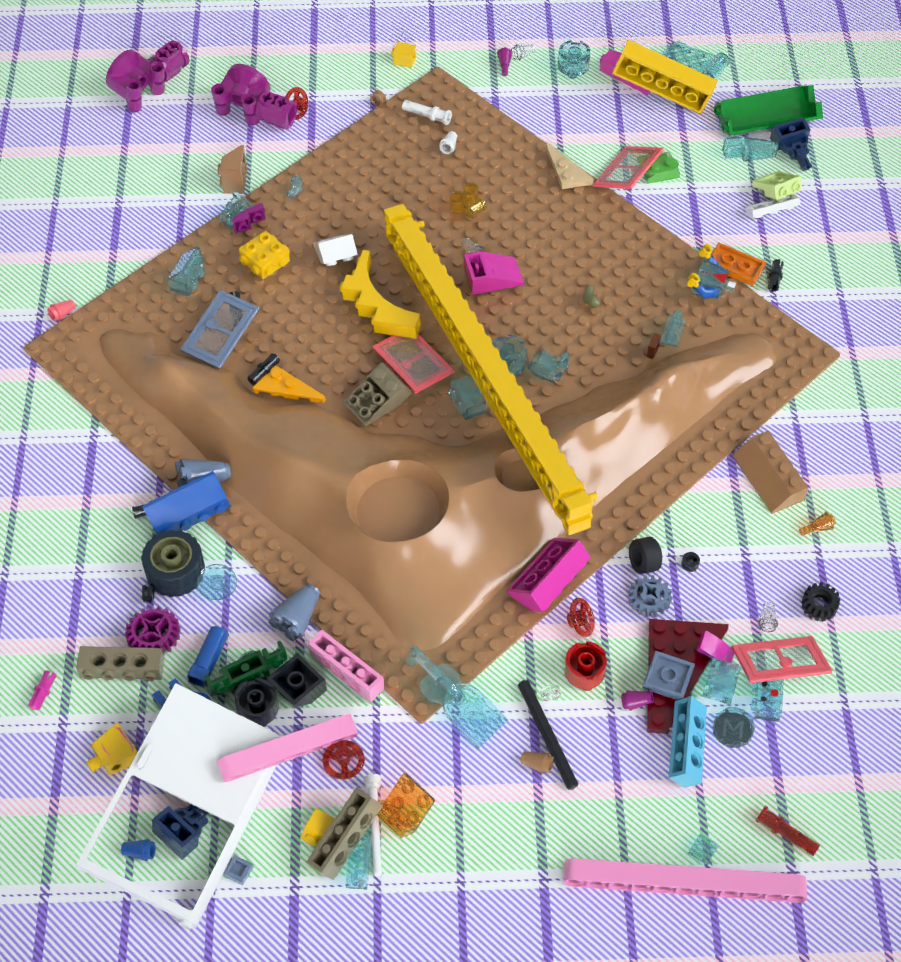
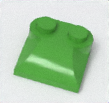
M662 152L645 172L644 177L647 184L680 178L679 163L672 157L670 152ZM649 155L641 156L637 159L640 166Z

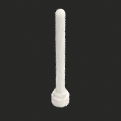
M378 774L364 776V786L369 791V796L378 802L381 776ZM378 813L371 823L373 875L375 877H379L382 874Z

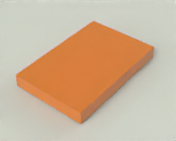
M718 242L711 253L716 261L726 270L727 276L750 286L755 285L767 263Z

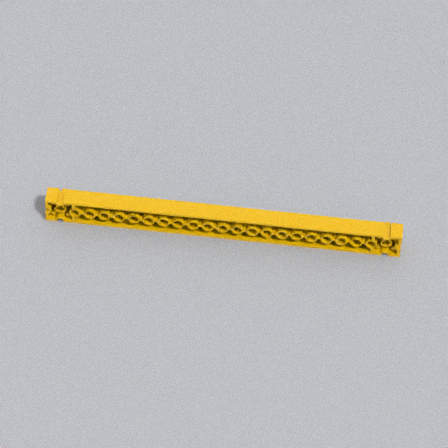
M404 204L384 209L385 235L390 244H393L394 251L556 516L562 520V525L567 534L572 535L590 528L591 519L593 518L592 506L594 505L593 501L598 499L597 493L593 492L587 495L584 491L582 481H578L573 467L567 463L565 454L559 451L556 440L551 438L547 426L542 424L539 413L533 410L530 399L525 397L523 388L518 386L514 374L509 372L506 361L501 359L499 350L494 348L490 336L484 332L483 325L478 323L475 312L470 310L468 301L463 299L460 289L454 285L452 276L447 274L445 265L440 263L438 254L434 253L431 243L427 242L424 232L420 231V228L425 227L424 222L414 221L410 210H407Z

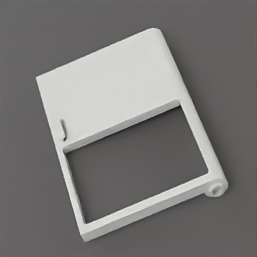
M175 683L77 862L76 868L177 917L179 925L189 930L192 927L196 928L277 766L275 765L247 776L224 782L216 761L227 755L282 736ZM131 776H136L234 826L193 910H188L87 859Z

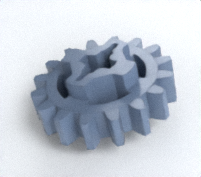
M644 575L643 580L637 578L636 584H631L628 593L629 603H633V610L639 609L638 614L645 612L646 617H649L650 613H653L654 617H657L658 612L664 614L665 609H669L672 601V589H667V582L661 583V577L655 580L654 575L651 576V579Z

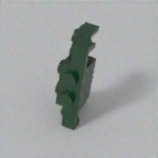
M281 640L277 642L278 648L272 653H268L267 649L264 648L262 653L258 650L220 669L221 677L211 681L209 675H205L204 683L210 697L220 695L228 688H230L232 694H235L239 685L247 680L252 681L255 680L254 678L266 680L270 676V668H277L287 660V653Z

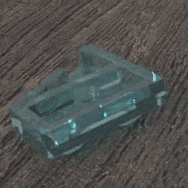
M235 191L231 202L228 201L226 208L221 212L219 216L220 221L230 229H233L232 219L242 211L255 205Z

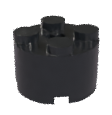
M254 678L255 680L252 681L247 680L241 683L235 692L237 713L266 727L267 724L274 720L278 713L279 705L276 691L273 685L265 679Z

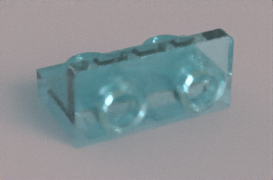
M362 837L361 845H357L349 856L346 888L368 890L372 852L371 838Z

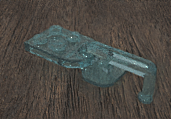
M417 646L411 647L406 663L410 666L419 663L429 673L419 685L421 694L432 704H443V711L446 717L479 750L508 722V719L475 686L465 683L461 684L460 675L450 665L440 664L436 666Z

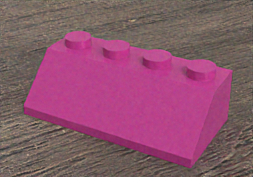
M553 538L506 592L529 610L543 612L562 593L564 587L574 579L579 570L585 567L591 557L580 540Z

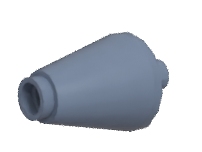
M180 459L175 462L176 471L180 475V479L177 480L178 488L211 471H214L219 483L231 477L228 463L194 459Z
M311 584L303 586L271 610L268 623L273 628H279L283 631L286 638L291 641L302 638L319 600L320 591Z

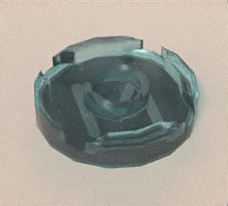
M727 707L716 714L712 729L715 738L722 745L730 748H740L752 740L755 724L745 710L737 707Z

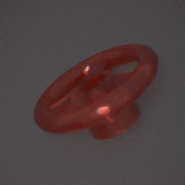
M293 87L287 92L285 97L290 99L294 93L292 101L297 103V110L300 111L296 115L295 120H299L307 112L308 96L302 88Z
M575 598L570 605L567 622L580 636L589 637L595 628L592 608L585 599ZM577 604H580V610L576 611Z
M340 740L327 747L323 754L322 762L324 769L330 776L345 780L356 776L362 770L365 756L361 747L349 740ZM358 755L357 766L348 772V764L351 758ZM329 758L335 760L341 766L342 773L336 772L330 767Z

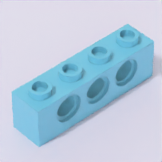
M692 696L677 700L674 704L669 779L684 788L702 784L707 706Z

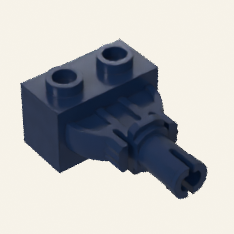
M802 117L773 126L770 139L776 151L782 150L791 159L797 160L802 171L809 170L812 167L807 157L809 153L807 147L808 137L811 129L805 118Z
M192 804L186 808L176 810L167 806L152 819V832L183 860L198 847V838L202 833V828L208 823L206 816L209 813Z

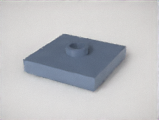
M655 651L642 688L675 700L683 699L695 664Z

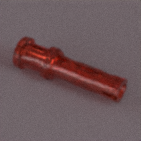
M766 805L755 821L757 823L761 822L770 828L773 834L779 833L811 856H814L820 847V844L785 822L783 816L779 817L768 810Z

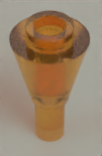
M826 511L809 525L800 528L799 531L803 536L811 532L833 530L836 521L834 516Z

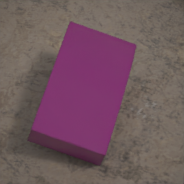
M262 203L242 211L232 219L235 234L250 230L252 223L266 220Z

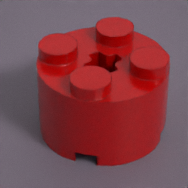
M588 641L581 644L580 642L575 643L569 648L566 654L564 672L565 678L570 684L584 691H590L602 683L607 667V658L603 648L594 642Z

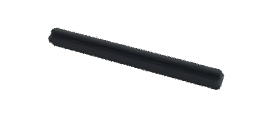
M522 680L518 684V688L550 755L554 757V763L566 788L573 790L579 783L529 681Z

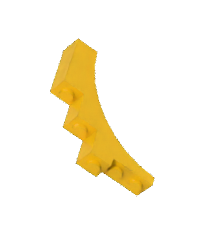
M363 250L361 256L357 258L356 270L352 271V275H346L344 282L342 281L340 284L343 300L355 301V307L358 308L359 316L372 318L371 324L374 325L375 333L417 339L421 328L420 313L399 308L385 300L376 291L369 278L371 267L370 251Z

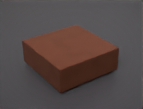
M654 333L648 345L647 358L653 359L660 346V334Z

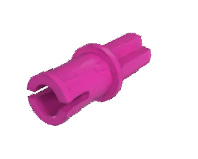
M45 670L39 684L34 687L35 692L28 704L32 710L38 711L46 696L50 694L49 690L56 679L55 673L52 672L50 678L47 679L50 671Z

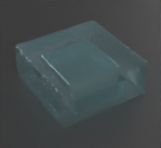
M700 833L688 854L708 865L719 845Z

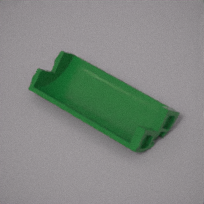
M802 85L715 101L716 106H714V113L718 115L722 132L729 136L773 128L775 125L802 117L805 118L806 122L823 119L822 102L815 101L814 85Z

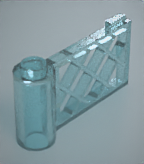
M673 41L662 54L668 58L672 57L676 62H686L687 65L685 66L692 69L701 67V70L698 72L716 80L730 63L729 57L724 53L714 55L686 46L685 43ZM674 48L680 49V51L673 52L672 50ZM692 53L695 55L687 57L686 54ZM680 55L684 56V58L676 59L675 57ZM702 58H707V59H709V60H706V61H701ZM693 60H697V61H698V62H696V63H692V64L690 63V61H693Z

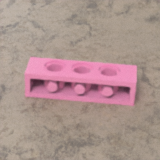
M323 630L308 643L310 656L370 703L384 689L383 676Z

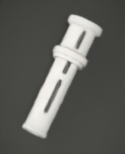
M404 100L405 102L402 104V110L429 117L431 121L437 120L443 122L444 125H448L452 117L450 110L444 111L437 106L432 108L408 100Z

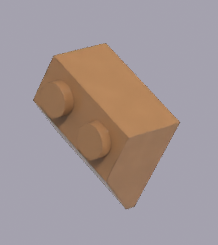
M240 145L224 155L221 159V164H218V175H221L220 186L223 187L224 194H244L247 176L244 145Z

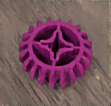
M159 605L155 610L151 606L147 611L142 608V613L135 612V618H129L130 624H126L127 631L125 632L128 646L131 648H162L163 655H165L164 652H171V646L176 647V640H180L179 633L181 628L179 621L175 618L173 612L169 613L167 608L161 610ZM143 627L144 630L140 632L141 635L138 636L140 629ZM169 627L167 634L164 637H162V634L165 632V629Z

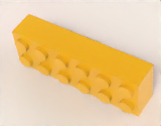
M627 40L612 74L699 114L703 112L710 100L718 81L630 40Z

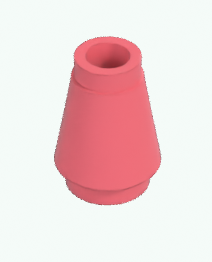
M70 299L51 304L47 311L53 321H60L76 309V306Z

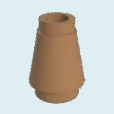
M529 751L522 753V764L542 774L545 772L550 773L554 757L549 756V753Z

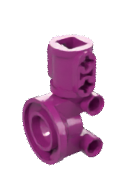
M178 41L168 42L148 60L133 49L126 50L118 55L110 65L106 75V84L108 88L127 100L129 111L138 112L142 109V90L147 84L150 86L152 94H163L165 82L180 73L181 68L189 64V55Z
M232 65L221 84H215L211 88L216 112L220 116L230 113V104L233 102L235 105L243 107L245 120L248 125L253 126L258 124L260 120H264L267 124L282 129H289L296 118L297 103L284 96L270 92L271 87L266 77L248 65Z

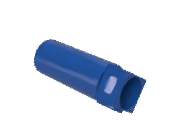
M217 626L210 628L188 672L187 678L189 683L202 688L205 687L204 676L207 674L211 675L229 637V633L223 628Z

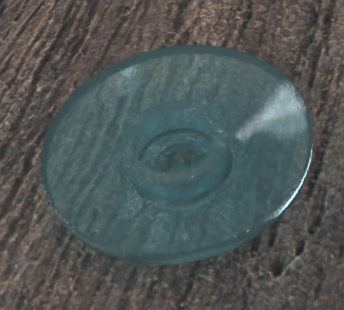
M209 565L202 569V573L197 577L199 592L211 600L226 599L234 593L237 587V577L234 571L226 565ZM218 583L221 586L215 587L213 585Z

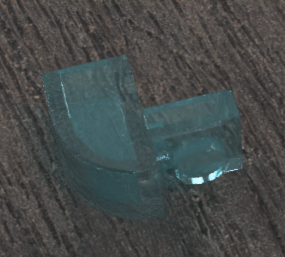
M543 349L533 356L527 369L543 380L555 382L560 380L563 372L569 366L568 361L571 356L565 351L559 356L554 357Z

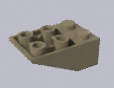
M381 362L343 403L365 426H368L400 406L412 391L389 367Z

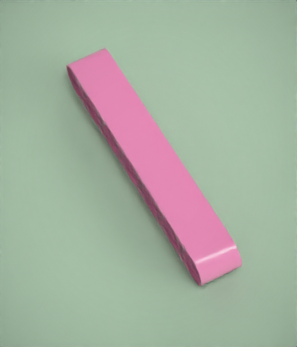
M346 714L227 755L216 762L223 781L229 782L349 740L359 733L351 714Z

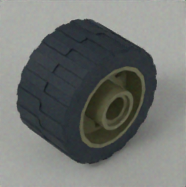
M181 530L163 531L153 536L143 548L141 560L149 585L153 584L155 592L160 593V595L169 597L183 596L196 589L202 582L205 575V563L200 544L191 534Z

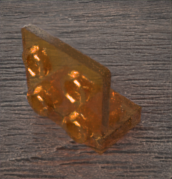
M403 773L388 797L378 801L383 806L377 816L400 838L415 833L435 803V799L407 773Z

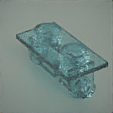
M680 310L673 312L672 316L669 315L660 343L678 347L687 320L683 319V314Z

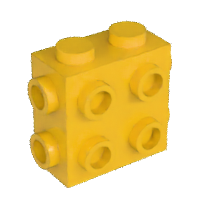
M264 231L239 248V259L255 275L264 279L290 261V251L274 235Z

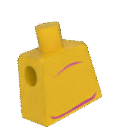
M117 722L92 743L91 747L96 756L86 761V764L92 773L103 766L107 773L112 775L130 767L138 751Z

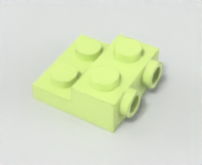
M780 171L752 181L753 188L764 191L765 197L772 198V200H780L782 197L793 195L802 189L801 176Z

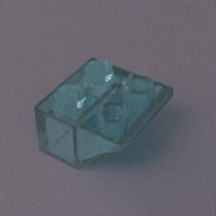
M196 246L182 254L168 277L170 291L190 296L191 292L196 289L199 279L205 273L200 247Z

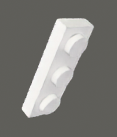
M787 195L780 200H769L746 206V214L753 218H761L764 214H776L779 210L783 209L790 210L794 206L800 205V198L795 195Z

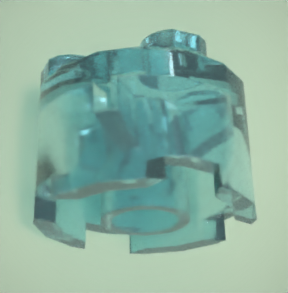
M569 40L560 45L558 69L561 73L567 75L570 79H575L577 76L589 71L590 47L583 41L577 43Z
M508 335V337L500 339L497 337L492 342V345L499 350L501 359L506 361L509 372L513 373L516 378L525 370L527 364V348L524 341L515 335Z
M713 658L702 697L731 705L741 665Z

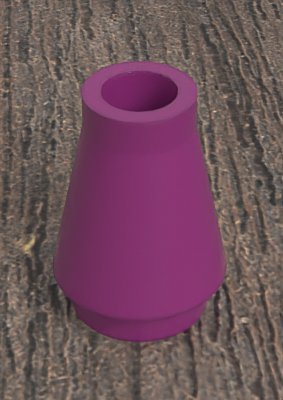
M627 690L626 693L621 695L622 705L625 710L629 709L632 711L654 703L652 691Z

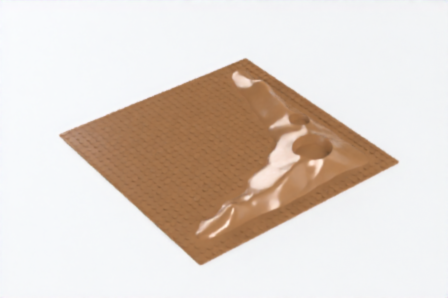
M440 67L431 70L384 102L382 106H378L24 346L25 352L172 491L178 488L177 480L180 479V475L175 467L176 461L180 459H194L228 463L231 477L220 483L231 507L222 513L209 517L205 522L286 598H289L307 584L315 586L320 591V595L310 621L383 676L384 690L420 724L425 723L840 357V353L739 280L727 276L724 283L717 280L712 275L714 274L713 271L705 266L706 257H701L697 250L610 188L587 185L561 189L545 149L547 143ZM404 100H408L432 108L437 106L444 111L450 110L452 117L450 123L444 125L443 122L431 121L429 117L402 110V104L405 102ZM453 131L457 134L455 151L450 154H444L440 150L439 143L448 132ZM590 175V176L594 179V181H593V184H594L597 179L594 178L592 175ZM262 203L266 220L252 223L250 230L235 234L232 219L242 211ZM404 204L406 209L410 210L414 221L424 222L425 227L420 228V231L424 232L427 242L431 243L434 253L438 254L440 263L445 265L447 274L452 276L454 285L460 289L463 299L468 301L470 310L475 312L478 323L483 325L485 334L489 335L492 340V345L499 350L501 359L506 361L509 372L514 374L516 383L523 388L525 397L530 399L533 410L539 413L542 424L547 426L549 435L552 439L556 440L559 451L565 454L567 463L573 467L578 481H582L584 491L587 495L593 492L597 493L598 499L593 501V518L591 519L590 528L572 535L567 534L562 525V520L556 516L394 251L393 244H390L385 235L384 209ZM264 231H267L274 235L281 244H285L288 247L290 261L272 275L262 279L255 275L247 265L241 263L239 248ZM343 234L353 235L358 254L353 256V260L343 262V259L336 261L337 264L331 266L321 264L313 242ZM363 250L370 251L371 267L369 278L376 291L393 305L407 311L420 313L421 328L418 334L455 370L453 374L416 394L412 391L400 406L368 426H365L343 401L381 362L389 367L372 349V346L392 335L375 333L374 325L371 324L372 318L359 316L358 308L355 307L356 302L343 300L342 292H340L341 282H344L346 275H352V271L356 270L357 258L361 256ZM483 251L515 257L524 285L472 295L464 271V254ZM692 273H696L700 278L699 282L705 288L716 285L719 291L718 295L715 298L703 299L693 287L687 285L688 277ZM729 281L736 283L735 288L728 286ZM587 285L594 287L593 294L600 300V305L597 308H593L583 301ZM219 290L226 293L233 292V296H235V291L240 293V299L258 306L260 309L222 367L218 369L181 352V347ZM223 302L213 319L217 321L218 326L233 332L235 327L232 324V314L229 311L231 305ZM206 328L195 346L217 356L230 335L217 329L210 330ZM654 333H657L661 336L660 346L655 357L650 359L647 358L648 345ZM409 338L388 349L400 364L423 353ZM271 353H274L280 359L276 366L323 394L326 401L324 403H316L299 397V400L289 399L282 396H271V393L259 391V394H256L252 388L254 385L247 380V377L257 369L259 363H263ZM424 356L411 363L412 368L408 372L419 382L440 369L427 356ZM553 538L580 540L591 558L587 561L585 567L574 576V579L564 587L562 593L550 603L548 609L543 612L529 610L506 592Z

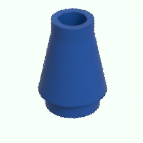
M149 839L123 842L121 846L122 855L143 861L153 859L156 850L155 843Z

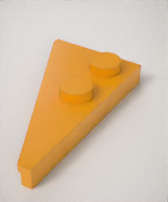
M276 365L252 387L253 392L259 394V391L271 393V396L276 397L282 396L299 400V397L316 403H324L326 401L323 394Z

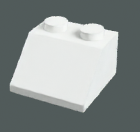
M343 234L313 242L321 264H326L327 266L337 264L336 261L343 259V262L353 260V256L358 255L352 234Z

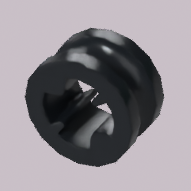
M694 552L685 553L681 562L682 568L688 572L696 571L699 567L700 557ZM689 559L693 560V564H688Z
M150 584L148 587L142 585L143 602H147V600L154 602L155 590L153 584Z

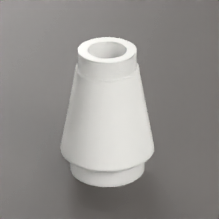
M448 132L440 141V150L444 154H450L455 151L457 140L455 132Z

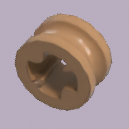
M376 90L370 96V100L378 107L382 106L386 101V96L382 91Z

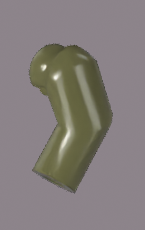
M587 285L583 301L587 305L597 308L600 305V300L593 294L594 287Z

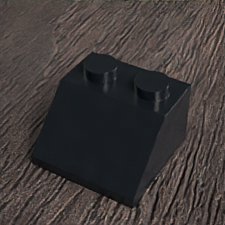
M299 653L295 654L266 678L293 707L312 704L327 691L325 678Z

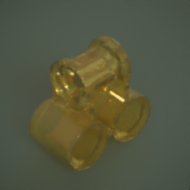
M466 183L463 186V192L454 191L450 194V211L454 214L464 212L470 219H473L480 211L484 212L487 209L484 200L478 196V186L475 183Z

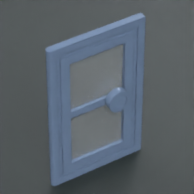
M219 290L180 351L220 369L260 308Z

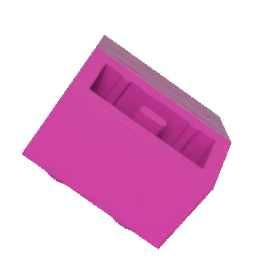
M483 251L464 254V271L472 295L524 285L515 257Z

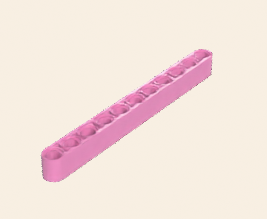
M576 858L565 860L564 884L571 887L791 903L807 901L806 877L800 874Z

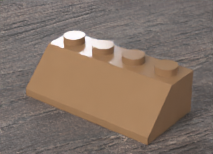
M769 430L753 436L733 454L734 460L771 514L805 501L809 487Z

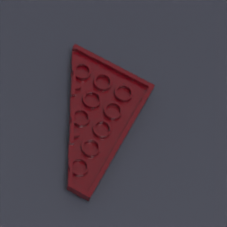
M649 619L648 669L655 651L694 663L695 666L684 698L690 697L695 685L700 680L702 673L711 660L710 657L696 651L702 632L708 631L722 640L728 632L729 624ZM652 692L654 703L647 704V733L668 734L673 726L674 704L677 700Z

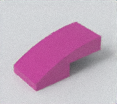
M702 632L696 651L710 657L711 663L728 671L734 657L732 648L710 632Z

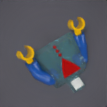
M706 244L699 251V255L706 257V259H703L698 273H692L688 277L687 285L692 287L691 294L701 296L703 299H719L723 290L733 293L736 283L727 280L729 271L723 268L713 255H710L712 247Z

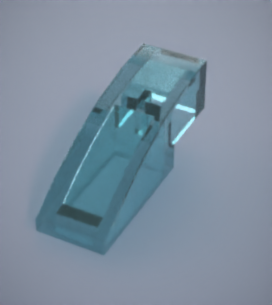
M728 137L724 138L722 151L725 159L742 157L743 162L775 158L778 144L759 138Z

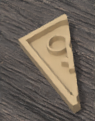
M546 144L545 149L561 189L593 185L594 179L554 146Z

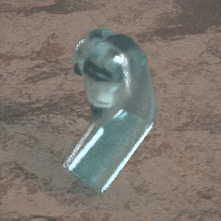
M294 176L290 179L292 188L286 192L290 199L303 190L302 179L299 176Z

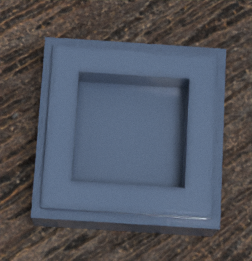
M234 855L223 875L243 886L254 865Z

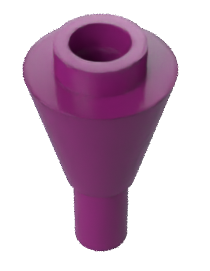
M506 47L497 51L502 67V76L508 75V67L513 54L512 50Z

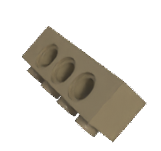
M80 646L76 669L79 677L87 680L103 678L105 680L124 679L133 681L135 679H144L146 681L162 680L165 657L162 648Z
M356 787L306 862L323 875L334 880L383 805Z

